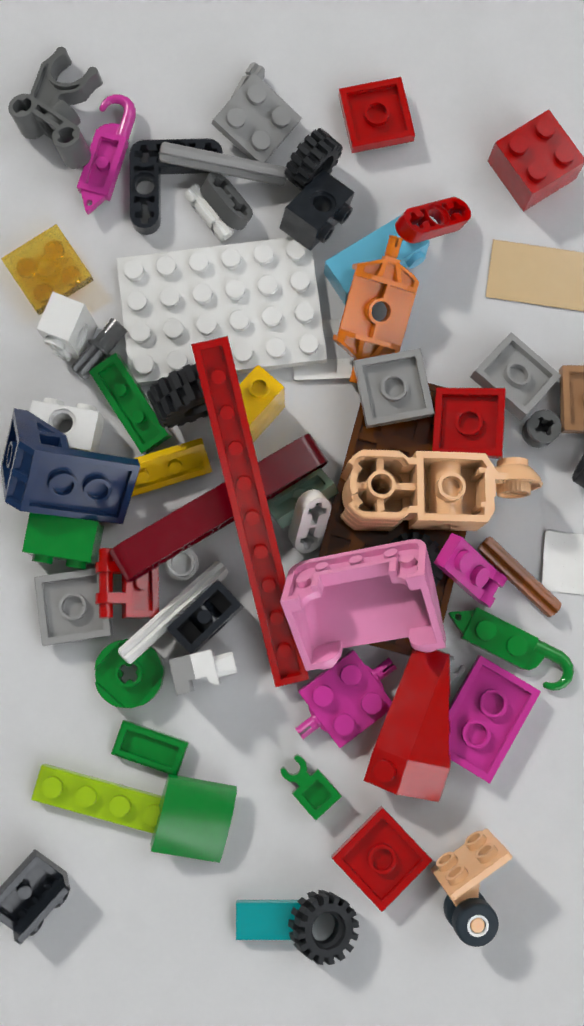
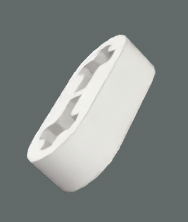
M312 489L304 492L296 502L288 537L300 553H310L316 550L323 540L331 512V504L319 490Z

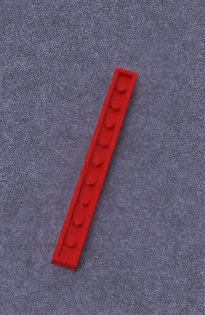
M224 336L191 344L275 687L309 680L308 671L305 670L280 602L286 578L229 338Z

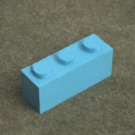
M400 216L325 261L324 275L344 305H346L355 272L352 269V265L382 259V256H385L389 235L397 236V238L400 237L395 229V223ZM403 240L397 258L401 260L400 264L410 269L421 264L426 259V253L430 244L429 240L415 244Z

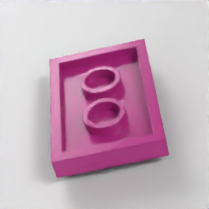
M478 655L449 705L451 727L449 755H451V760L486 782L491 783L541 691L483 656Z

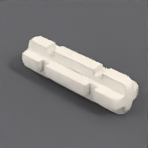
M193 184L185 191L187 201L196 208L195 211L208 227L214 230V234L220 241L224 242L233 235V229L221 220L203 198L198 184Z

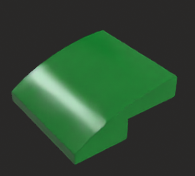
M168 774L159 803L160 813L150 843L151 852L220 863L233 816L237 786Z

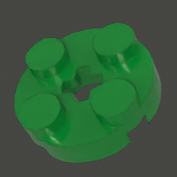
M124 639L109 644L99 654L94 669L96 670L95 685L98 693L109 704L121 708H134L147 704L159 693L163 685L165 667L160 654L153 646H150L133 663L128 664L118 653L119 648L129 640ZM134 664L138 668L136 670L137 680L134 682L129 679L127 682H124L122 680L124 672L121 668L124 665L131 667Z

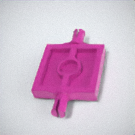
M352 649L340 658L333 667L324 670L299 689L298 692L308 704L311 717L295 727L301 738L304 740L320 727L341 748L389 711L392 701L384 692L381 680L394 670H397V667L392 664L391 659L388 657L372 670L362 662L357 653Z

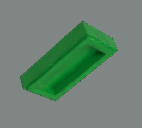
M123 720L111 754L167 774L178 775L189 742Z

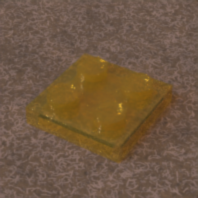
M57 224L1 258L38 315L44 312L52 292L68 297L94 281Z

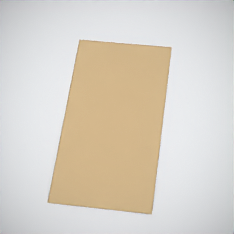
M493 239L486 297L584 312V253Z

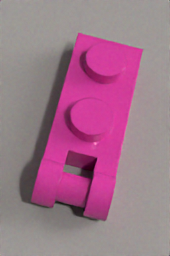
M451 533L434 561V564L467 594L488 608H491L495 601L493 596L499 587L503 588L508 579L489 564L463 537Z

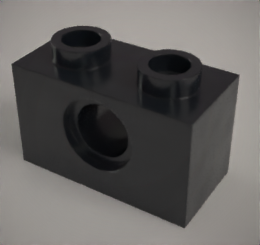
M323 170L285 207L280 229L311 251L319 242L325 243L334 231V226L338 222L342 225L349 218L353 210L350 204L355 192Z
M217 580L166 629L190 654L197 653L244 606Z

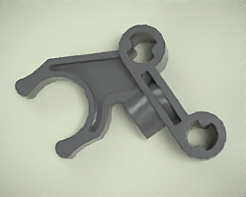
M58 47L53 55L41 63L31 93L20 94L14 97L9 103L8 110L25 138L37 139L42 135H46L52 139L64 164L68 168L79 169L88 164L91 159V151L78 127L81 123L80 118L70 105L87 101L90 95L103 84L98 69L90 67L84 76L75 82H57L59 74L72 64L66 48Z

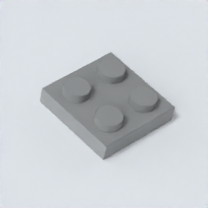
M253 73L216 115L211 124L250 160L266 162L296 127L302 117L262 79Z
M511 332L479 365L470 378L482 388H505V408L521 421L560 378L561 374Z
M421 348L354 360L353 366L366 429L433 417L434 409Z
M95 568L34 577L42 646L113 636L111 619H100L99 605L95 604V594L99 593V574L95 573Z

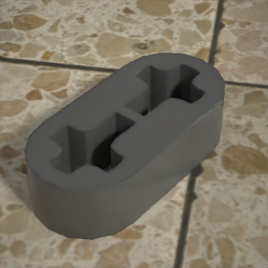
M218 173L208 174L200 187L203 198L227 226L235 230L244 229L253 215L251 207L226 177Z

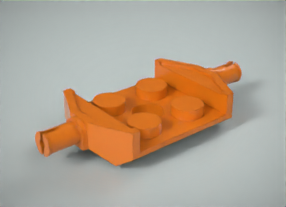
M389 235L385 256H382V259L352 265V269L355 272L338 334L333 335L332 340L351 357H354L353 361L400 352L419 285L417 278L400 264L401 260L397 259L403 238ZM381 301L385 304L387 313L384 319L376 321L372 316V308L377 302ZM353 366L349 381L357 383Z

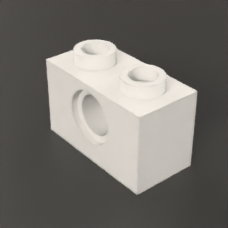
M52 292L36 329L44 338V343L53 350V355L63 360L71 361L72 358L78 359L90 345L88 341L93 338L98 326L84 303Z
M44 398L43 402L32 400L30 412L59 430V425L64 420H73L72 428L64 433L67 436L70 449L98 453L105 419L99 411H96V407L83 403H78L76 407L64 406L63 401L54 398Z

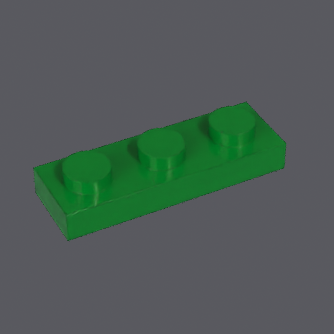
M115 352L89 371L141 454H148L172 437L167 427L163 428L160 426L149 399L119 354Z

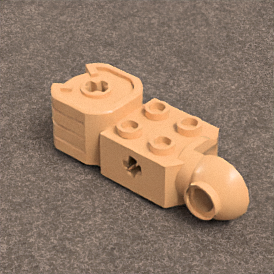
M363 449L352 456L340 478L346 481L342 491L345 509L340 517L350 528L359 531H392L403 520H409V529L477 531L488 523L493 515L496 493L500 498H523L531 495V491L541 488L543 482L540 476L529 467L528 459L523 457L499 459L496 467L492 464L486 453L416 451L412 457H407L402 452L395 450Z

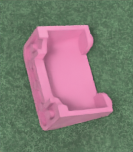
M411 539L308 559L295 564L288 571L280 602L306 671L315 669L326 670L333 667L340 659L343 648L409 637L412 648L425 653L446 648V635L426 544L422 540Z

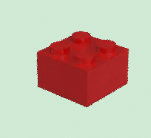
M548 109L496 141L487 162L524 212L574 181L584 166V157Z

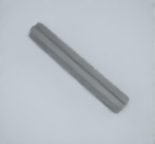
M162 142L160 147L159 159L164 163L277 186H284L286 182L284 170L287 168L284 166L169 142Z

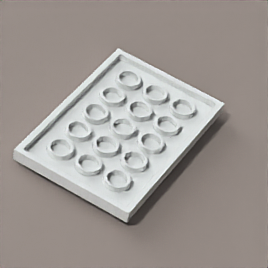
M292 237L116 258L124 328L128 331L125 334L128 369L140 386L157 384V380L162 377H168L170 372L174 370L179 371L188 364L190 366L194 365L196 362L191 344L224 336L229 338L237 374L249 373L257 365L261 366L264 370L327 363L312 250H308Z

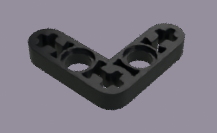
M205 138L142 140L133 144L129 153L130 218L134 229L138 233L143 235L153 234L160 227L161 174L213 173L164 162L159 163L158 152H160L162 142L223 154L219 142L214 139ZM143 153H149L150 157H148L147 162H141L140 158L143 157ZM150 181L154 184V189L149 194H140L136 190L139 183ZM142 204L148 205L150 214L148 223L145 224L140 219L143 218Z

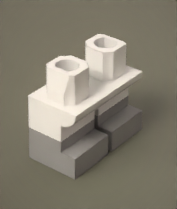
M210 649L169 659L176 695L194 691L192 680L207 677L211 684L220 685V677L238 673L233 652L215 656L214 651Z

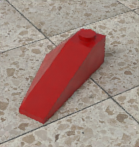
M413 648L374 746L363 781L396 795L435 802L440 801L451 768V755H449V734L451 733L449 721L450 654L440 650L425 653Z

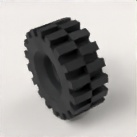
M196 363L191 366L190 364L185 365L179 371L174 370L170 372L168 377L160 378L157 380V384H152L150 390H147L149 401L160 426L163 428H173L176 425L178 427L183 426L187 422L192 423L201 417L209 416Z

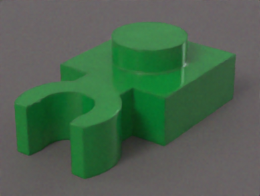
M296 754L294 759L299 763L300 770L292 774L283 766L280 771L287 781L296 782L299 785L292 791V794L316 821L342 795L318 768L310 775L307 772L305 759L301 755Z

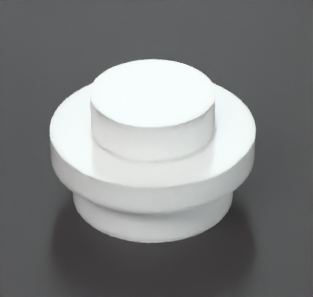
M190 548L165 562V569L169 576L178 581L191 579L199 568V559Z

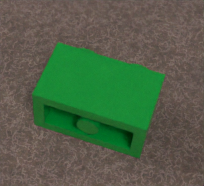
M30 512L22 552L33 555V562L52 565L53 559L65 560V567L85 570L87 564L95 565L98 562L104 526L97 521Z

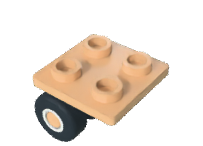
M488 829L476 831L469 835L465 840V844L454 852L443 854L436 861V865L431 868L432 873L447 893L443 905L446 919L454 928L460 940L472 947L484 946L492 941L499 926L496 912L479 892L480 882L512 859L510 852Z

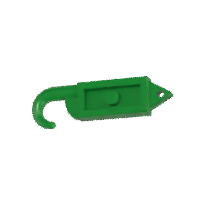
M478 607L472 611L448 613L460 631L461 639L520 669L532 670L541 664L544 657L560 665L562 668L561 679L554 683L544 682V688L551 691L561 690L572 681L574 674L573 663L563 651ZM456 614L460 615V620L455 619Z

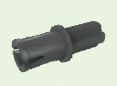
M111 318L94 340L89 339L90 345L74 362L72 370L81 378L87 379L91 375L89 371L99 365L105 357L111 356L109 354L128 331L118 321Z

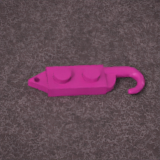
M121 94L108 96L99 107V110L104 112L111 104H119L124 108V113L120 124H104L99 129H96L90 146L91 159L83 167L77 185L79 193L82 194L85 211L88 215L105 200H111L129 146L128 140L136 119V108L128 97Z

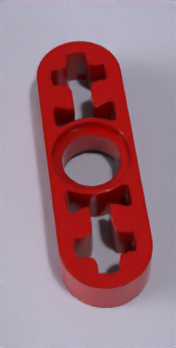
M450 197L406 209L396 221L395 229L403 240L415 244L459 231L471 218V210L460 198ZM431 217H433L438 222V224L431 219Z

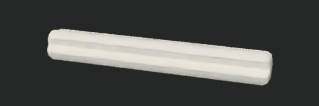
M215 561L119 648L118 653L121 658L128 664L133 663L168 631L166 628L217 580L222 582L229 573L227 568L220 561Z

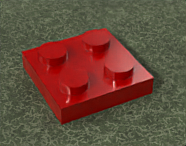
M401 77L339 88L338 96L351 153L414 142L415 132Z
M436 388L432 451L486 453L490 459H502L506 389Z
M382 806L331 856L336 864L381 912L433 861Z

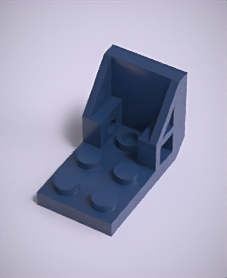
M14 408L1 463L5 502L23 512L123 524L140 469L138 459L70 449L67 436L28 410Z

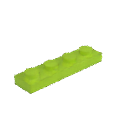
M42 764L31 800L153 834L160 813L159 803L162 796L52 765Z

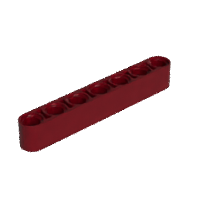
M311 434L298 438L258 462L267 501L317 469H322L328 463V460ZM225 482L132 535L109 551L110 556L127 583L142 577L235 521Z

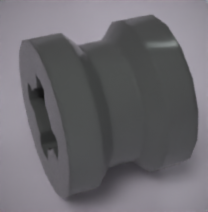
M550 410L536 411L525 421L522 427V435L526 443L535 448L549 445L561 432L562 424L560 418Z

